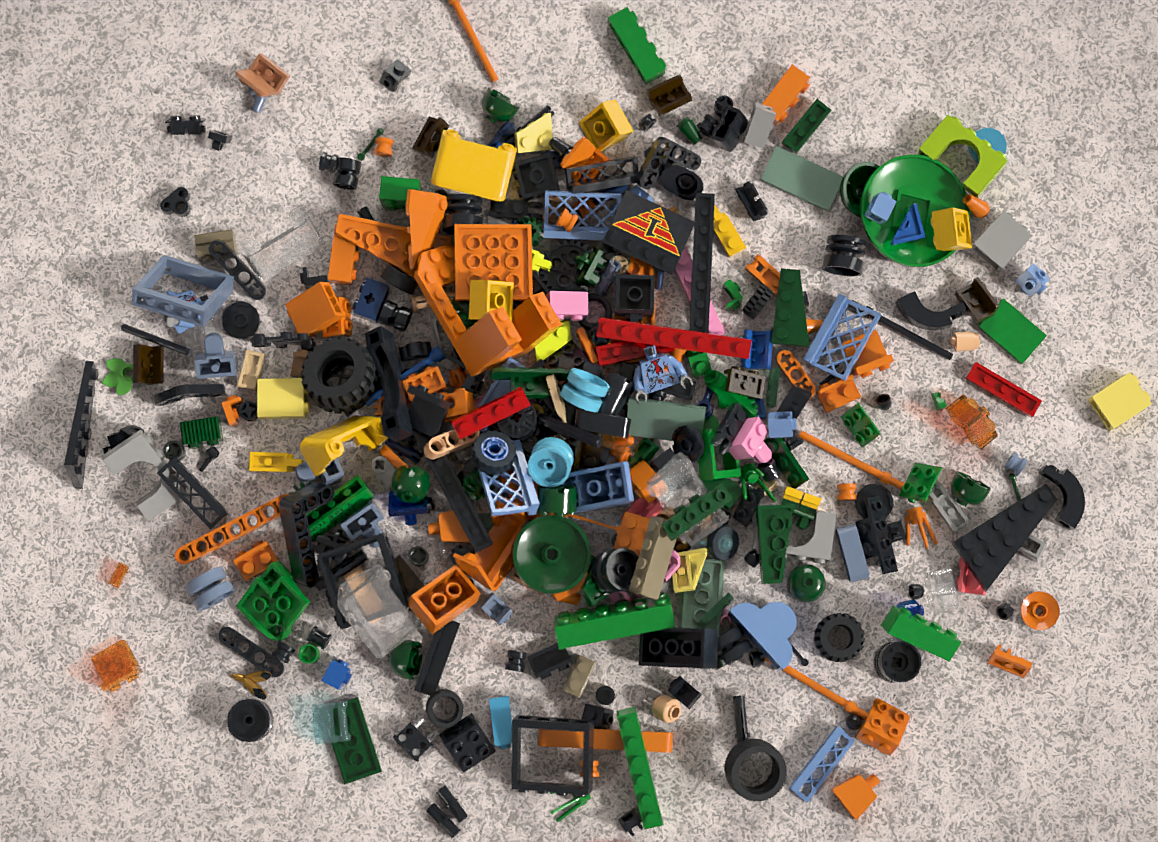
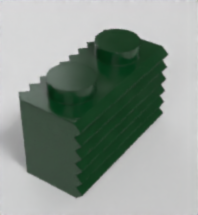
M218 416L179 422L182 444L188 447V449L200 448V444L206 443L207 446L219 445V441H224L221 419Z

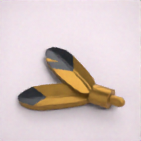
M257 671L246 675L240 673L231 674L232 678L242 682L257 698L263 700L267 698L265 690L257 682L267 681L272 676L270 672Z

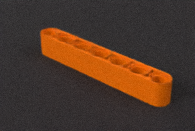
M290 494L280 495L181 546L175 552L176 561L180 564L193 563L280 518L279 503L281 499ZM270 506L274 509V514L271 517L267 514V509ZM253 515L257 518L255 525H252L250 522V518ZM235 524H238L240 526V532L238 534H236L233 530ZM219 532L223 535L221 543L216 538ZM202 541L206 544V549L204 552L200 549V543ZM185 550L189 552L188 560H185L183 558V552Z
M538 729L537 746L583 748V732ZM594 729L593 749L625 750L620 730ZM642 731L647 752L672 753L673 733Z

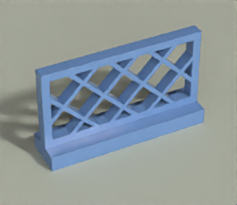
M545 190L543 238L603 240L609 228L603 221L610 215L614 217L615 214L613 212L617 210L622 194L594 192L572 194L569 191ZM549 195L558 196L562 202L554 208L549 203ZM571 196H575L581 201L574 209L566 202ZM590 197H595L600 202L593 210L586 204ZM609 198H618L617 206L613 210H610L604 203ZM562 204H565L571 210L570 214L578 215L576 210L582 204L590 211L583 219L578 215L580 221L573 226L570 232H567L562 226L558 227L557 225L548 224V217L551 214L555 213L560 217L557 209ZM601 205L609 212L603 219H600L595 213ZM591 214L599 221L595 226H589L585 222Z
M839 293L803 359L804 362L812 368L815 367L846 382L878 323L881 313L851 301ZM848 306L855 307L858 314L847 317L846 310ZM867 314L875 316L871 323L864 325L862 316ZM860 318L862 326L851 329L849 321ZM846 322L849 330L838 334V325ZM864 330L865 335L863 339L855 341L852 333ZM850 334L853 342L842 346L840 337ZM838 339L840 347L829 350V341ZM854 346L856 350L854 356L846 358L844 349ZM842 351L844 359L833 362L831 354ZM829 355L830 364L824 366L818 364L821 357ZM846 363L847 369L843 375L836 372V365Z
M520 439L513 440L514 446H516L512 467L510 466L514 471L513 474L509 475L506 472L498 474L507 479L504 485L495 480L498 475H494L491 478L478 468L492 516L528 512V515H534L537 512L539 501L532 478L528 472V465ZM510 482L518 485L516 492L507 487ZM491 484L501 489L498 494L489 489ZM503 491L512 495L509 501L500 496ZM517 498L523 502L524 506H516L512 502ZM498 500L506 506L501 509H495L494 503Z

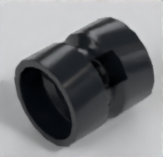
M337 158L336 170L338 172L334 174L333 185L341 189L356 190L359 180L356 175L360 174L361 162L351 158Z
M387 300L382 308L379 323L386 326L393 325L394 329L405 332L411 320L413 310L405 306L399 307L397 303Z

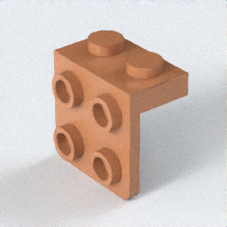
M262 53L258 54L249 69L239 70L235 74L239 77L241 83L249 85L254 89L253 92L260 97L279 94L290 78L289 74Z

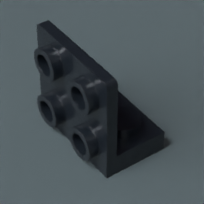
M472 713L460 720L456 725L439 734L445 747L463 772H466L496 752Z

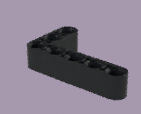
M314 482L284 497L279 503V512L293 580L309 588L317 584L319 576L307 513L329 503L335 495V490L332 486L320 482Z

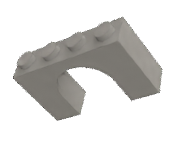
M139 430L102 456V461L113 475L138 461L152 463L158 470L166 465L163 460L165 456L159 448H154L151 444L154 442L147 432L144 434L142 430ZM172 466L163 472L168 479H176L174 475L176 471ZM160 478L157 487L136 501L145 518L150 521L181 498ZM179 482L178 490L181 493H187L186 488L188 487L185 482Z
M759 503L758 506L772 505V504ZM817 511L810 540L805 545L799 547L788 545L785 557L787 558V555L795 556L794 560L806 561V558L814 559V563L825 564V561H830L837 514ZM756 519L752 550L757 551L756 553L759 554Z

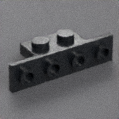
M880 496L865 498L864 501L869 518L855 521L865 559L878 556L882 574L897 572L898 567Z

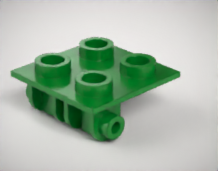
M859 402L840 416L844 425L849 428L855 440L862 448L881 434Z
M915 462L899 497L908 498V501L911 503H915V501L926 502L942 467Z

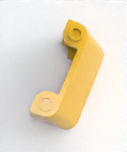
M443 130L431 183L439 187L495 201H504L517 148L508 143H503L498 148L462 140L456 130Z
M356 415L307 436L300 443V451L314 476H318L326 471L325 468L334 459L343 454L344 446L342 443L353 439L357 447L365 445L369 447L368 450L370 452L377 449L388 437L383 434L381 417Z

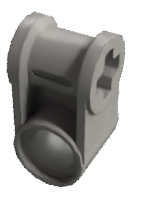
M378 456L373 459L371 467L381 478L380 480L393 492L391 482L396 468L386 458ZM377 461L385 462V468L383 470L380 468L378 470L376 469Z

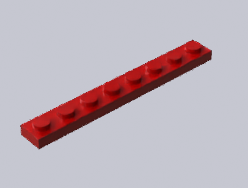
M599 317L596 337L749 359L752 342L751 339L604 317Z

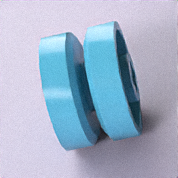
M572 368L567 377L570 383L563 385L560 392L561 397L579 408L598 412L602 405L600 397L606 396L610 388L609 384L589 372Z
M555 437L544 438L538 441L533 447L528 462V472L531 478L539 485L545 487H556L563 484L568 478L574 460L573 451L566 442Z

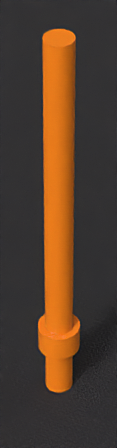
M448 0L450 6H453L492 83L497 81L498 77L459 3L460 0Z
M801 431L799 438L879 478L886 485L889 483L902 490L905 484L892 477V474L886 471L882 472L804 431Z
M765 657L764 660L771 664V662ZM789 665L782 670L841 705L848 713H854L864 720L867 719L869 713L857 707L853 701H847Z

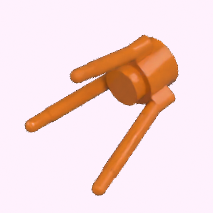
M922 507L907 510L908 515L904 516L906 521V545H910V522H912V525L919 526L926 549L929 548L922 523L925 524L934 544L937 545L938 541Z

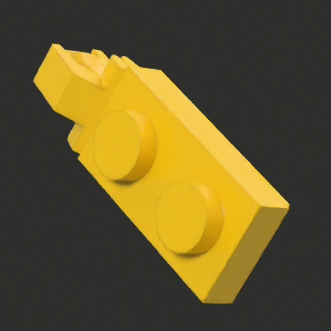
M715 205L713 231L730 258L746 249V246L725 212L720 213Z
M250 452L249 471L288 473L293 472V468H297L304 460L293 459L294 455L289 453Z

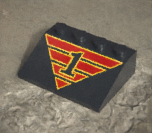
M626 190L602 242L672 275L695 222Z

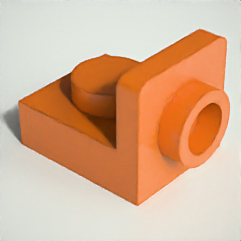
M234 395L227 397L226 401L222 402L228 424L231 427L238 425L237 419L240 418L237 408H233V406L243 403L241 397Z

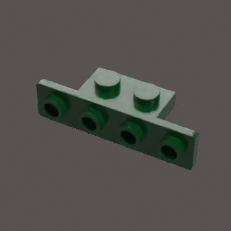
M499 366L492 368L491 380H510V392L522 386L527 398H549L550 388L548 387L546 376L554 374L557 381H568L567 377L570 370L561 367L554 369H545L543 367L526 369L525 367L506 368Z
M723 483L706 494L699 496L697 493L688 499L689 503L685 506L681 504L674 508V513L669 516L670 519L662 523L661 527L668 538L673 541L730 502L732 497Z

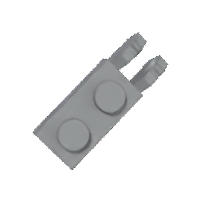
M937 479L934 486L942 495L937 498L931 490L928 497L932 500L931 503L954 534L969 524L970 520L950 492L946 491Z

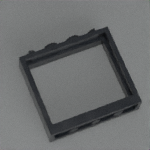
M380 533L317 555V568L319 571H322L324 577L322 578V584L325 590L328 589L330 595L328 602L330 607L334 608L336 614L334 621H336L337 627H340V630L409 608V601L387 533ZM378 542L398 605L348 621L328 558Z
M517 715L512 719V789H517L521 793L537 791L538 794H548L549 792H555L559 796L575 794L576 797H586L593 790L594 720ZM521 728L583 732V785L522 781Z

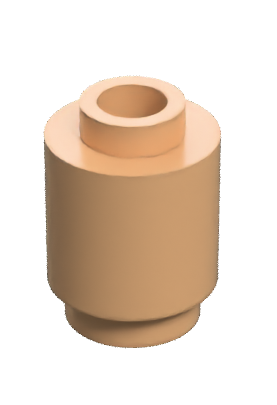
M973 331L955 332L950 338L951 348H954L955 352L974 351L980 345L979 334Z

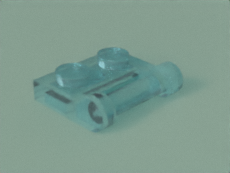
M347 701L312 705L315 744L351 740L347 727ZM334 708H338L340 736H335Z

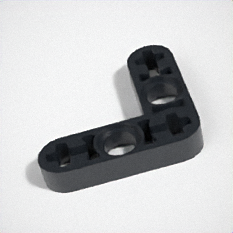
M659 137L655 140L638 172L636 183L646 190L652 188L668 158L690 170H696L701 165V157L666 137ZM662 143L666 145L665 148L661 147ZM677 149H681L680 157L675 158L674 152ZM686 157L693 159L694 163L685 160ZM657 158L658 164L652 168L651 161ZM644 177L648 179L647 182L643 181Z
M224 384L179 385L154 395L155 406H163L185 398L225 395Z

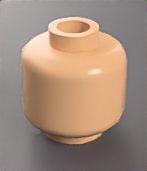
M662 694L653 701L652 713L657 719L671 723L679 718L681 706L677 699Z

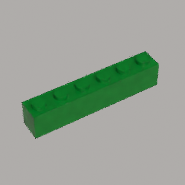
M636 706L617 710V720L643 828L645 830L663 826L661 809Z

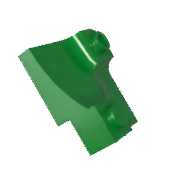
M280 561L271 562L263 575L254 580L236 607L265 636L272 640L280 641L288 637L293 630V624L309 605L310 601L292 579V573Z

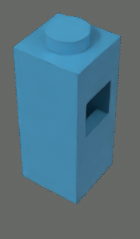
M509 696L489 699L495 746H499L500 749L511 748L512 716Z

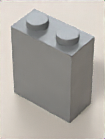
M1005 211L997 217L972 245V249L998 272L1006 266L1032 237L1030 230L1026 226L1020 225L1015 221L1016 218L1011 213H1006Z

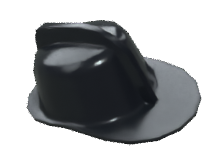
M669 166L660 176L663 188L684 200H694L696 193H702L704 189L702 179L693 170L683 166Z

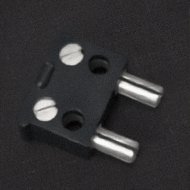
M423 715L413 724L410 722L398 735L393 736L394 740L415 762H419V758L432 746L431 742L440 734L435 729L426 738L417 729L426 721V718L420 721L424 717ZM407 729L413 730L411 735L406 733ZM425 743L426 748L421 749L420 744Z

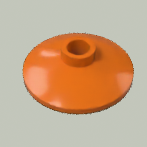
M1037 591L1025 597L1021 604L1020 612L1027 626L1035 630H1046L1054 626L1058 621L1060 608L1057 600L1052 595L1043 591ZM1037 607L1041 608L1042 613L1040 615L1036 614L1035 612Z

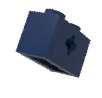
M367 278L366 282H362L359 289L361 295L359 300H355L352 308L355 316L377 324L390 291L389 285ZM371 296H372L373 299H374V302L371 301V302L368 304V302H367L366 299H370Z

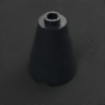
M601 372L599 378L608 383L610 388L605 397H600L602 405L597 413L617 416L634 392V383L632 381L631 384L627 383V378L611 372H606L603 375V372Z

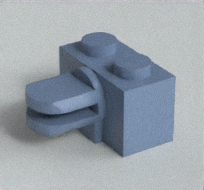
M212 332L206 335L204 339L205 353L196 354L195 357L197 379L236 376L235 351H224L223 339L220 334Z
M336 458L325 468L326 471L318 476H314L307 462L297 466L295 475L302 483L319 477L321 483L332 485L342 480L344 472Z
M372 499L341 521V527L351 540H354L359 535L366 539L383 533L377 523L384 519V515ZM378 542L370 544L369 546L373 548H378L379 544Z

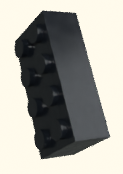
M672 627L642 633L639 640V666L717 669L718 629Z

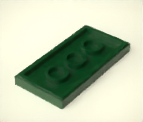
M359 697L321 709L344 784L382 772Z

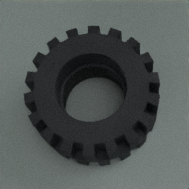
M846 613L831 614L817 624V628L814 631L815 647L819 650V654L829 661H849L859 655L860 650L863 649V642H865L863 634L865 632L861 628V623L857 622L855 617H851ZM842 626L848 630L850 642L846 648L835 649L829 643L828 634L833 627Z

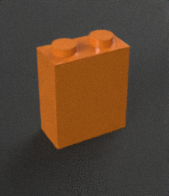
M318 282L285 304L287 314L295 325L296 333H308V338H312L345 317L339 301L328 282Z

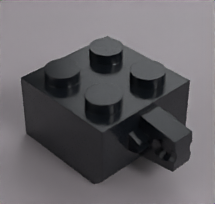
M616 274L615 316L625 317V320H630L631 322L643 320V317L653 318L655 275Z

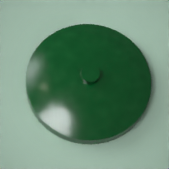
M546 515L530 521L520 530L513 544L512 559L518 576L527 586L541 593L556 594L575 587L584 578L591 561V549L587 536L575 522L565 517Z

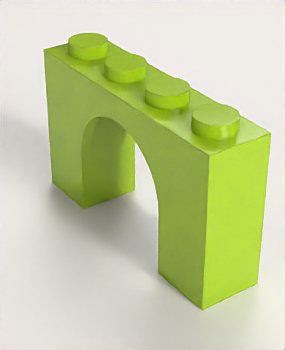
M947 115L921 145L918 154L938 160L944 151L952 145L964 144L970 146L976 152L979 164L963 183V187L969 194L979 198L1007 165V157L1001 151H995L991 148V144L987 140L978 138L974 130L961 125L962 122L957 117Z

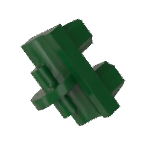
M600 249L597 252H591L590 254L585 252L583 256H576L575 262L578 264L576 269L580 271L576 279L578 283L586 282L591 286L598 283L600 276L594 273L595 268L602 271L608 264V261L602 257L604 252Z

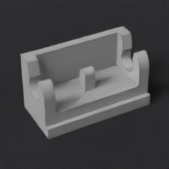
M755 102L743 136L744 143L761 148L765 147L776 116V112L773 111L772 107Z

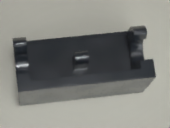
M794 383L776 412L792 411V418L797 419L812 393Z

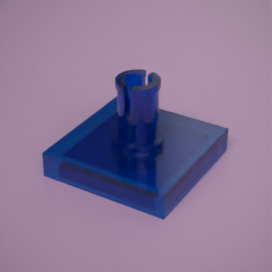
M389 492V517L405 516V524L412 526L417 523L416 514L428 513V493L424 499L417 503H405L398 500L393 492Z

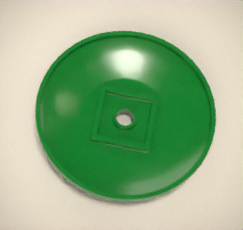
M910 154L898 156L878 167L864 186L860 202L863 228L873 246L889 260L908 267L931 266L947 259L956 251L936 250L933 243L934 228L931 226L932 212L957 208L968 211L970 220V210L963 203V198L967 194L958 177L941 162L923 155ZM879 192H885L891 195L896 203L888 220L880 225L864 215L873 196ZM917 203L925 238L891 246L890 242L905 218L911 205Z

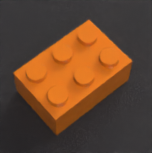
M456 564L410 597L408 606L430 633L433 634L477 603L481 593Z

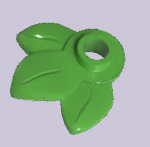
M118 358L106 361L111 372L107 374L102 383L108 387L116 388L118 396L128 393L132 388L133 376L128 377L127 372L133 371V364H126L124 360Z

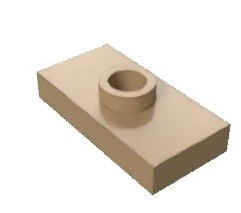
M251 350L245 351L237 387L257 391V379H260L265 359L264 353Z

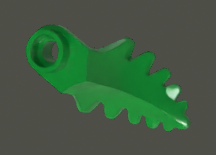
M711 370L705 375V384L717 394L719 408L724 409L728 406L729 409L732 403H738L747 413V418L758 416V410L756 409L758 406L756 404L752 405L755 403L754 399L725 392L727 377L724 374Z

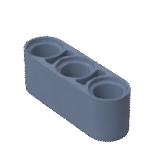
M852 524L836 528V535L849 582L868 579L869 571L856 525Z

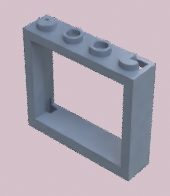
M163 255L132 289V305L204 327L233 293L234 276ZM166 273L216 290L201 306L150 289Z

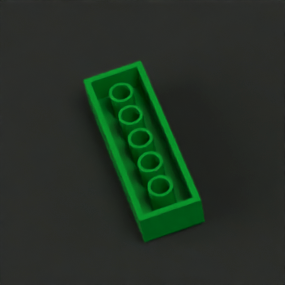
M660 592L658 600L639 596L632 601L619 600L611 605L603 603L597 605L596 608L588 609V607H583L571 613L569 611H562L555 615L554 624L559 650L675 627L669 593L665 594V592Z

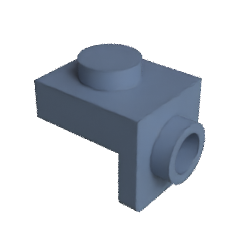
M493 592L479 605L499 625L507 622L513 612Z

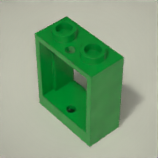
M714 429L702 430L703 434L701 435L705 448L702 458L698 461L700 481L741 477L739 460H735L729 451L723 454L724 470L716 471L714 445L712 444V439L716 432H714Z

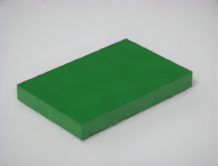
M1004 298L999 302V308L995 315L985 319L978 326L981 331L1021 365L1047 336Z

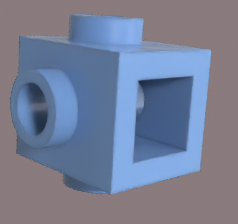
M1032 264L1015 282L1025 294L1032 297L1035 293L1041 294L1047 288L1045 284L1050 279L1042 269Z

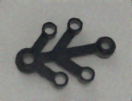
M281 332L280 336L265 337V334H253V337L249 338L252 347L257 348L270 347L271 343H273L276 348H287V344L301 345V350L314 351L313 348L316 346L314 338H308V333H298L297 338H292V332Z

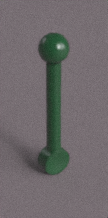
M382 128L377 129L376 135L365 150L358 154L357 158L359 161L365 159V155L374 144L375 138L384 133Z
M1011 473L1008 478L1012 481L1017 500L1019 501L1021 496L1015 481L1016 475Z

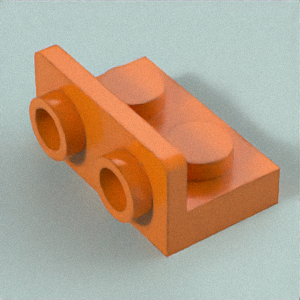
M337 297L345 317L322 331L323 338L352 336L351 304L348 298Z
M438 366L427 367L423 370L424 372L418 375L411 374L406 377V380L402 381L406 392L409 385L417 387L418 384L429 388L428 392L431 394L434 391L438 393L447 389ZM407 392L409 399L412 403L415 395Z
M853 375L848 376L846 382L836 378L837 382L831 385L827 382L819 386L820 390L816 394L826 414L861 397L853 381Z
M261 540L252 545L253 549L246 552L244 550L235 555L236 559L232 561L237 566L245 582L266 571L271 562L279 561L269 542Z

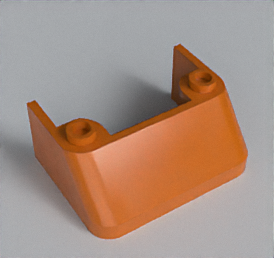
M496 500L497 507L495 509H501L506 506ZM512 502L516 506H521L519 503ZM524 512L497 516L491 515L494 525L488 535L493 545L475 554L467 553L460 556L454 553L453 558L460 569L484 587L496 591L513 566L512 544L522 525L528 520Z

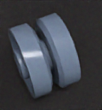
M222 566L203 573L184 587L188 596H197L193 604L198 612L220 603L234 593L235 588L230 581L222 582L227 576Z

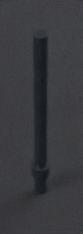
M867 314L863 317L874 319L875 316ZM881 315L878 322L951 360L953 353Z

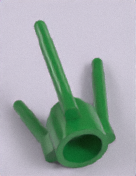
M754 463L744 465L741 469L742 475L739 477L743 499H747L745 481L748 483L758 482L771 500L776 502V498L759 478V475L763 477L764 474L755 467Z
M571 794L572 800L551 810L550 813L554 814L576 803L556 819L559 822L580 806L586 804V801L591 799L590 794L586 797H576L575 794Z

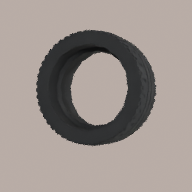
M756 738L746 739L734 745L727 754L724 764L725 776L731 788L739 796L755 802L765 801L774 797L782 789L787 775L786 763L781 753L770 743ZM758 752L769 755L772 760V770L767 780L755 787L744 786L738 777L739 767L743 760L749 755Z

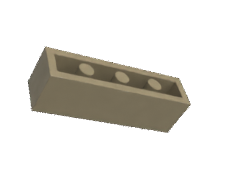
M651 516L630 583L629 592L658 600L676 539L671 541L661 527V524L667 521V519Z

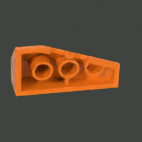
M411 189L407 191L406 215L410 216V226L407 227V233H410L411 243L408 245L409 268L416 271L418 268V256L423 252L431 250L445 216L447 208L446 196Z

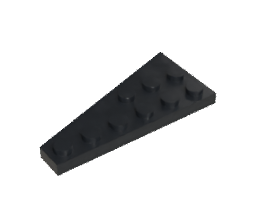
M93 361L85 362L64 466L76 489H83L86 457L88 455V440L91 439L92 435L90 428L92 406L95 395V381L99 376V370L96 369Z
M1047 484L952 543L985 592L1057 501V498Z

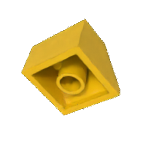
M616 100L602 102L579 121L588 140L600 152L618 144L634 132Z
M948 208L932 212L931 226L934 228L933 243L936 250L951 251L973 248L968 211Z
M470 280L469 319L480 320L487 312L503 306L512 321L514 282Z

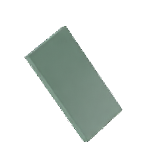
M776 146L760 181L829 212L840 189L843 176Z
M629 397L627 418L631 419L629 431L631 436L674 441L672 440L674 431L684 425H691L703 434L706 407L647 399L645 403V399L638 398L639 404H637L635 397Z
M705 559L695 590L683 592L680 628L718 629L719 637L725 560Z

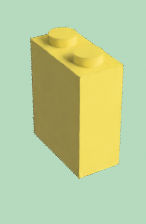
M1130 372L1088 399L1109 431L1152 404L1149 394L1141 389L1138 378Z
M302 378L257 379V417L259 419H306V414H309V402H306V395L308 394L303 388Z

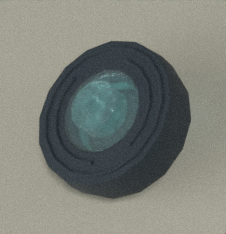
M721 525L712 529L708 535L707 549L713 558L728 560L737 552L739 537L732 527Z

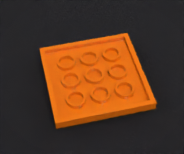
M454 224L455 301H470V280L514 282L513 301H525L529 296L533 295L531 224Z

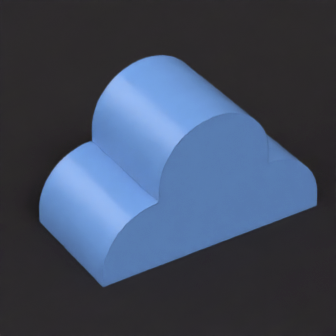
M620 462L569 473L566 481L561 484L576 487V513L620 508L634 502L629 462Z
M772 602L760 610L753 604L741 603L734 606L728 612L731 620L736 625L741 626L744 634L779 673L789 665L793 651L788 638L795 631L797 622L795 613L788 605L781 602Z

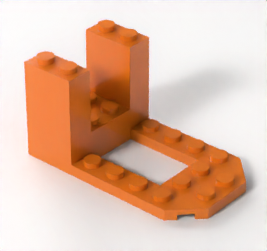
M447 244L423 252L418 256V268L415 271L414 278L471 377L505 364L509 357L515 360L525 356L562 325L545 294L540 292L529 296L512 311V321L502 306L487 312L467 330L442 288L455 283V246Z

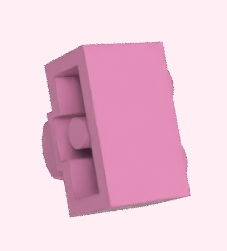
M549 291L546 294V298L559 320L571 318V321H582L588 315V292Z
M759 417L746 419L729 452L735 460L753 458L757 464L769 462L772 452L763 441L769 429Z

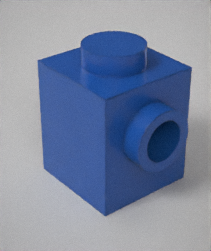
M338 659V661L332 660L321 681L337 690H341L343 684L347 685L352 677V674H350L352 669L348 668L349 663Z

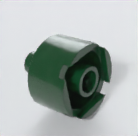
M538 486V515L554 513V517H565V514H576L575 486Z

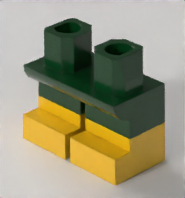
M787 486L780 505L795 504L792 515L799 517L796 527L806 530L810 521L814 520L822 498L808 493L803 494L802 491Z

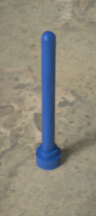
M438 346L431 349L428 357L401 374L402 381L406 380L407 376L418 373L431 363H440L444 360V354ZM383 388L370 395V399L365 404L371 405L383 397Z

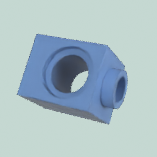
M879 192L873 196L864 216L881 225L888 220L896 201L888 193Z
M792 411L769 412V438L793 437V430H797L796 418H792Z

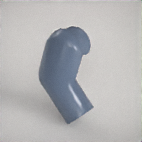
M249 87V94H252L255 99L252 110L261 113L266 97L256 95L253 92L254 89Z

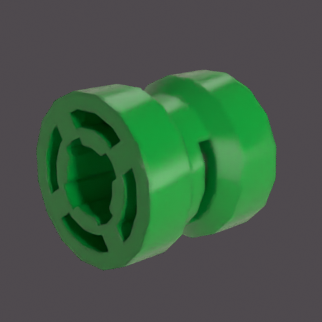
M306 644L300 648L298 655L303 663L313 664L320 658V650L315 645Z

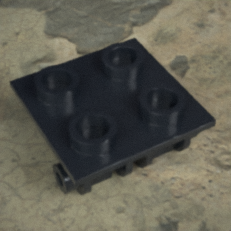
M571 340L543 361L546 369L561 367L571 370L572 368L580 369L584 360H589ZM558 381V385L562 386L569 381Z

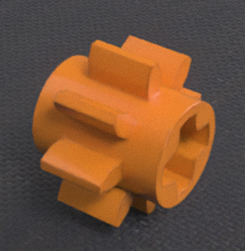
M459 367L450 371L451 377L447 379L450 386L455 385L456 389L462 388L469 372L468 370L464 371L463 367Z

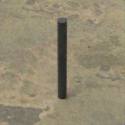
M122 324L121 331L187 356L190 349L127 324Z

